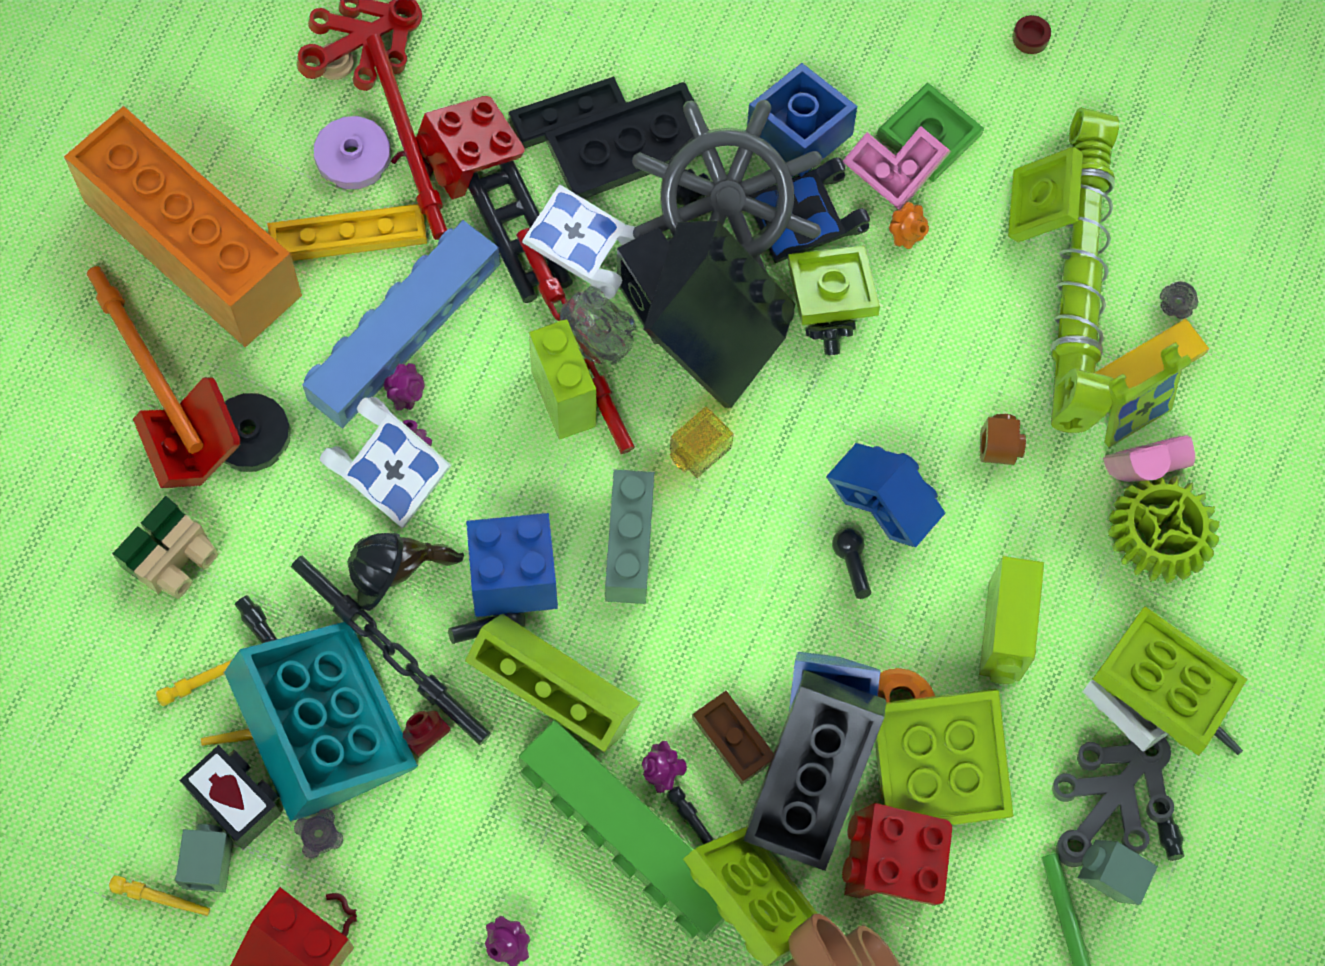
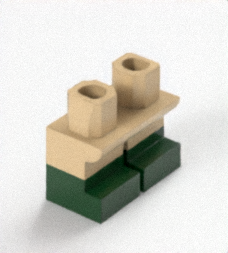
M165 496L141 522L145 531L137 526L112 554L122 569L157 594L163 590L173 597L180 599L192 584L191 578L182 572L181 569L191 559L204 570L218 557V552L208 540L202 526L192 521L179 509L178 505Z

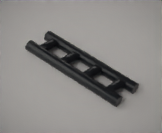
M514 161L500 164V171L482 178L479 177L478 172H474L468 189L495 245L499 247V253L523 303H530L537 298L533 287L539 285V282L533 270L525 272L518 257L519 254L524 253V250L518 238L510 241L502 223L524 215L531 228L540 213ZM509 184L516 202L495 209L487 192ZM544 256L553 277L558 279L562 289L571 286L573 280L568 270Z

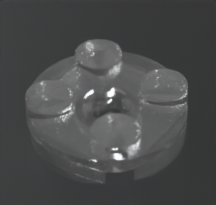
M590 286L585 291L577 292L563 305L560 312V320H568L581 354L585 358L598 364H602L605 360L612 361L610 364L612 365L618 363L631 351L634 342L632 332L636 329L635 320L629 313L621 311L612 301L606 298L599 288Z

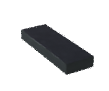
M613 76L509 111L508 116L515 134L524 148L546 142L545 132L626 102Z

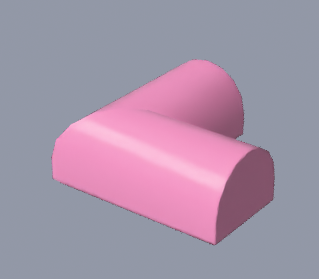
M920 126L896 156L866 132L843 162L900 210L906 202L911 200L951 151Z
M1186 435L1105 455L1103 460L1109 475L1117 480L1124 482L1157 480L1166 473L1192 467L1195 463V450L1192 437Z

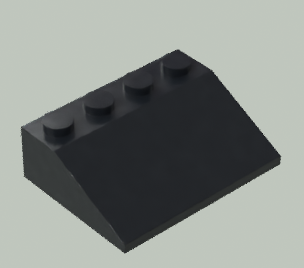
M719 220L678 222L643 330L724 408H732L785 340L790 322L794 317L796 304Z

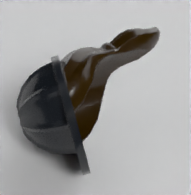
M395 532L377 533L361 538L354 545L353 550L350 551V557L347 561L350 578L358 589V604L362 609L370 611L379 604L389 587L406 581L423 562L433 561L450 566L462 562L464 553H457L454 549L444 544L431 545L428 542L422 543L412 538L400 537V534Z

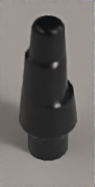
M248 595L242 597L234 604L241 614V620L262 643L277 640L266 622L267 618L259 605L254 604Z
M1156 802V813L1166 814L1168 812L1166 805ZM1171 815L1166 822H1157L1160 844L1165 849L1168 860L1174 861L1185 856L1182 848L1184 838L1179 826L1175 824Z

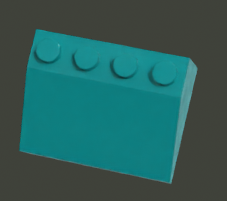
M345 622L239 649L224 671L290 822L335 807L415 770L418 766L407 742L403 738V733L355 631Z

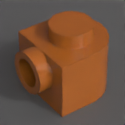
M997 414L993 417H988L980 430L981 462L1015 465L1017 457L1023 458L1026 448L1025 434H1020V420H1016V417L1011 414Z

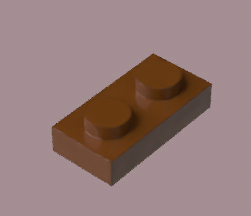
M724 691L692 714V720L741 785L770 765L774 754L727 691Z

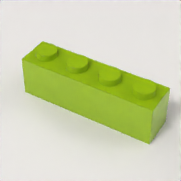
M500 614L481 628L465 659V662L603 752H606L623 736L640 705L639 701L504 614Z

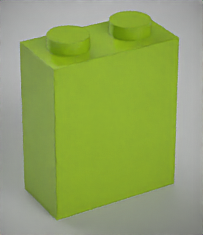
M565 319L530 331L531 372L558 439L560 440L596 427V387L568 320Z
M1002 556L989 581L979 675L990 677V681L994 683L1013 684L1015 681H1020L1035 659L1044 562Z

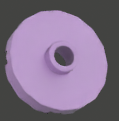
M360 116L342 117L330 122L319 132L314 143V160L324 179L336 183L337 187L343 189H361L374 184L381 178V174L388 168L391 162V148L384 130L374 121ZM350 147H357V148H358V149H357L356 151H354V152H347V151H346V149H347V148H350Z

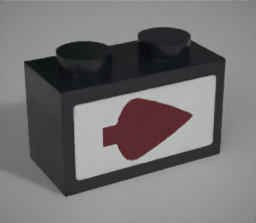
M218 745L179 781L244 850L281 815L280 810L275 804L279 796L263 779L256 784L246 774L251 767L235 750L227 754Z

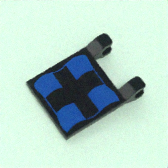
M833 158L817 169L807 172L802 177L792 178L794 186L792 214L818 224L821 228V234L819 237L812 239L785 229L781 237L768 249L775 264L788 259V254L804 253L842 237L859 235L868 231L870 217L867 211L860 208L840 220L824 185L836 184L844 180L845 165L841 158ZM773 185L748 196L775 207L777 188L776 185ZM753 215L761 231L768 221Z

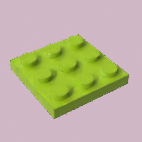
M1146 606L1141 609L1092 678L1104 687L1108 693L1122 700L1144 719L1151 721L1173 737L1180 745L1188 748L1198 756L1210 743L1248 680Z
M989 689L886 702L885 717L875 740L882 805L945 819L951 825L1014 817L999 690Z
M746 826L694 848L683 860L690 868L693 880L700 887L706 889L717 903V909L721 917L729 924H732L745 940L748 952L755 959L761 961L764 966H770L791 953L788 940L793 930L813 914L818 913L769 850L743 841L747 829Z

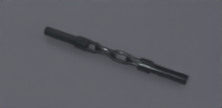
M303 555L299 556L292 563L291 568L333 607V612L357 634L368 637L383 651L384 659L401 675L409 676L419 685L417 691L432 705L436 704L479 746L489 738L491 733L447 692V687L435 675L427 676L419 668L418 661L402 645L395 642L392 643L379 631L375 620L350 595L347 594L345 596ZM360 615L369 623L364 626V630L354 622ZM395 649L410 662L406 665V670L391 657L395 654Z

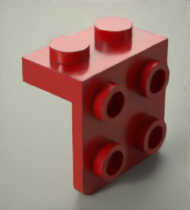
M481 96L424 113L416 136L422 157L426 158L434 171L436 181L441 187L445 188L452 200L465 196L474 172L519 159L525 150L494 100L489 96Z
M213 377L202 378L180 402L182 409L203 443V448L193 454L188 452L165 410H140L133 418L160 488L201 486L240 445L237 428Z
M877 803L855 811L847 829V836L851 840L849 857L845 860L842 869V879L846 882L844 895L860 899L879 893L932 906L943 903L952 837L951 823L945 819Z

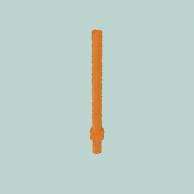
M100 266L90 268L87 271V276L97 292L96 300L104 313L110 314L188 452L193 454L203 448L202 441L123 307L125 300L118 288L111 286Z

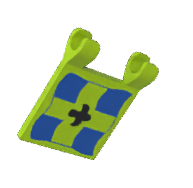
M1176 342L1161 351L1164 370L1138 386L1129 389L1126 385V376L1124 374L1109 382L1113 403L1104 443L1109 448L1173 409L1181 372L1184 368L1191 365V359L1188 355L1184 357L1179 355V345Z

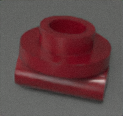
M419 711L407 720L403 731V738L408 743L412 752L419 758L447 735L451 729L438 712Z

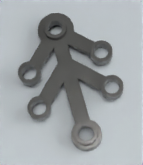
M1165 738L1153 745L1157 750V755L1153 757L1147 756L1132 741L1129 745L1101 747L1095 742H1087L1080 747L1077 754L1078 764L1083 769L1089 771L1096 770L1101 764H1129L1120 775L1077 779L1071 774L1063 773L1056 777L1052 786V793L1059 801L1069 802L1075 797L1105 794L1077 830H1068L1060 836L1056 845V853H1058L1060 861L1064 865L1069 867L1082 866L1083 856L1087 849L1092 846L1091 840L1118 806H1120L1124 829L1121 843L1137 854L1145 851L1150 838L1148 832L1141 827L1134 785L1144 774L1150 797L1146 807L1147 815L1151 820L1158 823L1169 820L1174 812V802L1166 795L1162 769L1168 764L1171 757V748ZM1085 751H1093L1097 754L1098 760L1089 762L1084 758L1083 753ZM1061 782L1070 783L1073 787V792L1069 794L1062 793L1058 788V784ZM1156 802L1165 804L1168 812L1166 814L1156 813L1153 809V804ZM1131 834L1139 835L1142 838L1143 845L1139 847L1131 845L1128 841V836ZM1078 840L1082 844L1083 850L1073 852L1068 848L1067 842Z

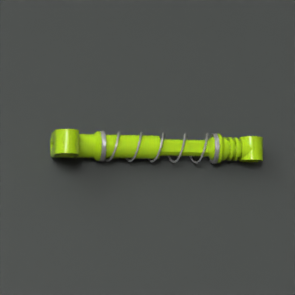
M1082 107L1077 109L1069 130L1070 144H1073L1076 149L1083 152L1078 222L1066 225L1073 228L1071 249H1064L1059 253L1062 258L1067 260L1064 262L1062 282L1056 286L1061 290L1060 315L1054 318L1055 322L1059 323L1058 339L1051 345V357L1056 362L1051 426L1056 430L1067 433H1080L1089 430L1106 416L1113 403L1109 382L1114 378L1096 374L1095 369L1103 353L1102 342L1104 337L1099 329V316L1104 312L1106 302L1105 298L1101 295L1102 282L1106 280L1109 273L1107 265L1098 257V254L1106 250L1111 241L1110 233L1100 223L1105 221L1113 210L1112 201L1107 194L1112 192L1115 187V176L1113 171L1110 170L1111 149L1116 142L1119 132L1118 116ZM1102 196H1104L1109 203V211L1101 219ZM1101 228L1106 233L1107 242L1106 245L1100 251H1098L1099 235ZM1071 252L1070 256L1063 255V253Z

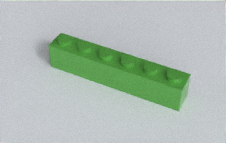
M554 720L519 755V763L523 768L519 773L522 778L535 790H538L540 787L544 788L553 797L550 804L565 819L568 820L573 816L584 827L580 832L589 843L597 849L603 845L615 857L611 862L625 877L630 879L633 875L636 876L646 886L642 890L643 893L655 906L662 909L666 905L677 916L674 922L684 934L691 939L697 935L705 942L725 921L718 912L717 903L706 889L700 887L693 880L690 868L683 860L692 849L557 721Z

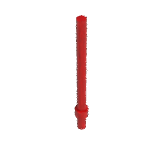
M374 34L367 38V43L419 194L416 200L421 214L427 217L433 238L439 240L444 232L447 231L441 213L443 204L439 192L433 190L381 35Z

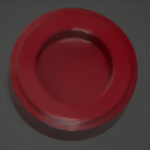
M1029 15L1022 17L1015 25L1012 34L1013 43L1017 49L1026 54L1040 53L1048 46L1051 28L1048 22L1039 16Z

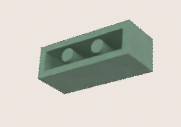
M614 469L605 602L646 604L655 472Z

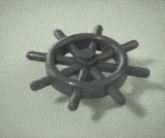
M760 100L756 104L746 130L737 128L708 130L697 103L687 101L683 106V112L694 137L686 141L674 153L668 164L642 153H637L632 158L634 167L662 178L660 203L663 213L662 216L636 226L633 230V236L636 239L658 227L662 232L670 230L671 234L674 235L678 222H687L712 211L709 221L719 220L724 225L726 218H728L737 241L766 271L760 254L775 244L785 229L812 239L819 237L821 234V228L818 224L792 214L794 206L792 177L820 165L822 156L819 152L812 151L785 163L777 150L760 137L771 111V104L767 100ZM715 147H739L728 174L725 172ZM754 152L767 163L770 169L742 181ZM701 154L712 181L687 172L685 168L695 157ZM776 184L777 199L775 207L748 196ZM678 185L706 196L683 207H677ZM742 211L767 220L768 223L757 235L752 237Z

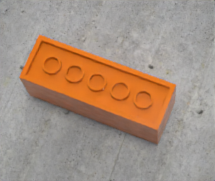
M122 106L64 156L84 202L244 347L248 346L302 296L291 254L125 106Z

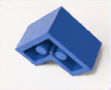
M855 443L826 476L845 505L871 512L890 540L916 548L946 513L937 500V492L919 474L917 462L905 453L896 454L885 451L879 446L870 447Z

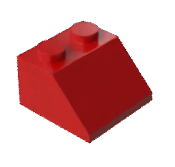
M279 887L251 923L230 966H341L354 949V946L346 936Z

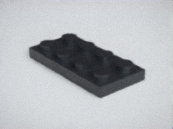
M685 81L545 132V141L568 189L579 197L586 199L650 175V173L637 169L632 164V158L637 153L648 155L668 164L674 153L686 141L694 137L683 112L684 104L687 101H694Z

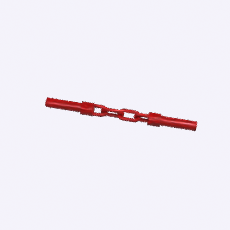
M530 228L523 229L516 236L539 282L538 289L553 317L558 321L567 319L577 344H582L588 357L584 361L588 371L590 369L594 376L592 380L596 387V403L620 454L628 453L635 446L610 396L612 391L604 375H599L594 365V356L587 341L579 334L571 317V308L558 279L553 277L544 256L522 243ZM561 301L565 310L560 311L558 314L554 304Z

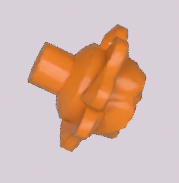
M906 202L902 209L893 213L889 231L894 236V244L896 246H904L906 249H911L917 241L923 240L924 236L928 233V220L923 215V207L921 205L914 206L913 203Z

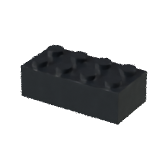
M804 670L748 821L743 841L826 871L885 717L886 699Z

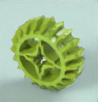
M1177 476L1172 477L1168 484L1161 477L1153 480L1152 483L1149 480L1139 481L1137 487L1132 484L1129 485L1124 491V496H1119L1115 501L1114 506L1116 510H1112L1109 515V521L1114 525L1108 530V536L1118 539L1112 546L1113 551H1124L1126 553L1121 559L1122 565L1129 564L1132 561L1137 565L1134 568L1135 575H1140L1143 570L1149 571V580L1152 582L1156 581L1159 575L1162 574L1166 584L1172 583L1176 575L1183 581L1189 578L1191 571L1199 573L1205 566L1204 562H1209L1214 556L1212 548L1216 547L1219 543V536L1214 534V532L1220 527V521L1210 519L1215 513V506H1203L1202 504L1206 499V493L1195 496L1191 493L1193 482L1188 483L1182 488L1179 486ZM1164 504L1170 507L1166 509H1158L1152 505H1150L1149 507H1146L1145 505ZM1182 515L1189 522L1191 529L1184 524ZM1170 518V522L1166 527L1168 532L1164 533L1160 540H1158L1157 536L1161 531L1159 529L1160 525H1163ZM1136 529L1144 534L1146 544L1140 539ZM1161 549H1170L1175 551L1176 553L1179 550L1183 553L1177 555H1167L1159 553L1157 551Z

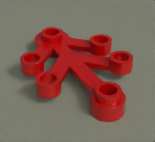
M340 0L339 12L343 16L332 14L324 8H316L311 11L308 26L313 33L321 35L331 29L349 33V35L324 48L316 44H307L301 47L296 62L298 71L308 79H316L326 72L328 64L363 46L360 64L355 68L353 75L354 86L363 91L372 89L377 78L367 38L374 34L382 36L393 30L391 49H388L386 52L389 59L396 58L400 60L401 63L394 64L390 61L393 73L400 74L404 71L407 62L405 47L408 32L417 29L422 20V11L416 0H392L389 3L375 0ZM345 3H353L356 7H347ZM360 13L380 17L372 23L354 19ZM400 14H403V15L407 16L408 18H403V17H401V16H399V15H400ZM315 19H323L326 23L319 24ZM307 63H314L317 67L308 66ZM364 74L369 76L371 79L363 80L359 77V75Z

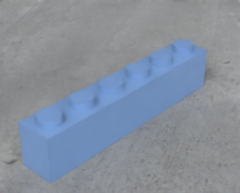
M464 220L455 229L450 228L445 231L438 241V246L428 256L423 255L416 261L412 268V273L402 283L396 282L388 290L385 300L375 310L370 309L363 315L358 328L349 337L344 336L335 344L328 359L322 365L317 364L309 370L302 384L307 401L343 429L358 413L357 407L362 399L373 397L383 387L385 378L394 374L397 365L405 364L499 267V247Z

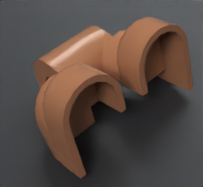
M813 914L793 930L788 940L793 958L783 965L900 966L889 946L872 929L864 925L858 926L845 936L836 924L821 914Z

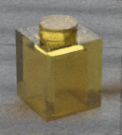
M706 406L671 436L670 457L683 472L689 470L698 478L732 449L734 433Z

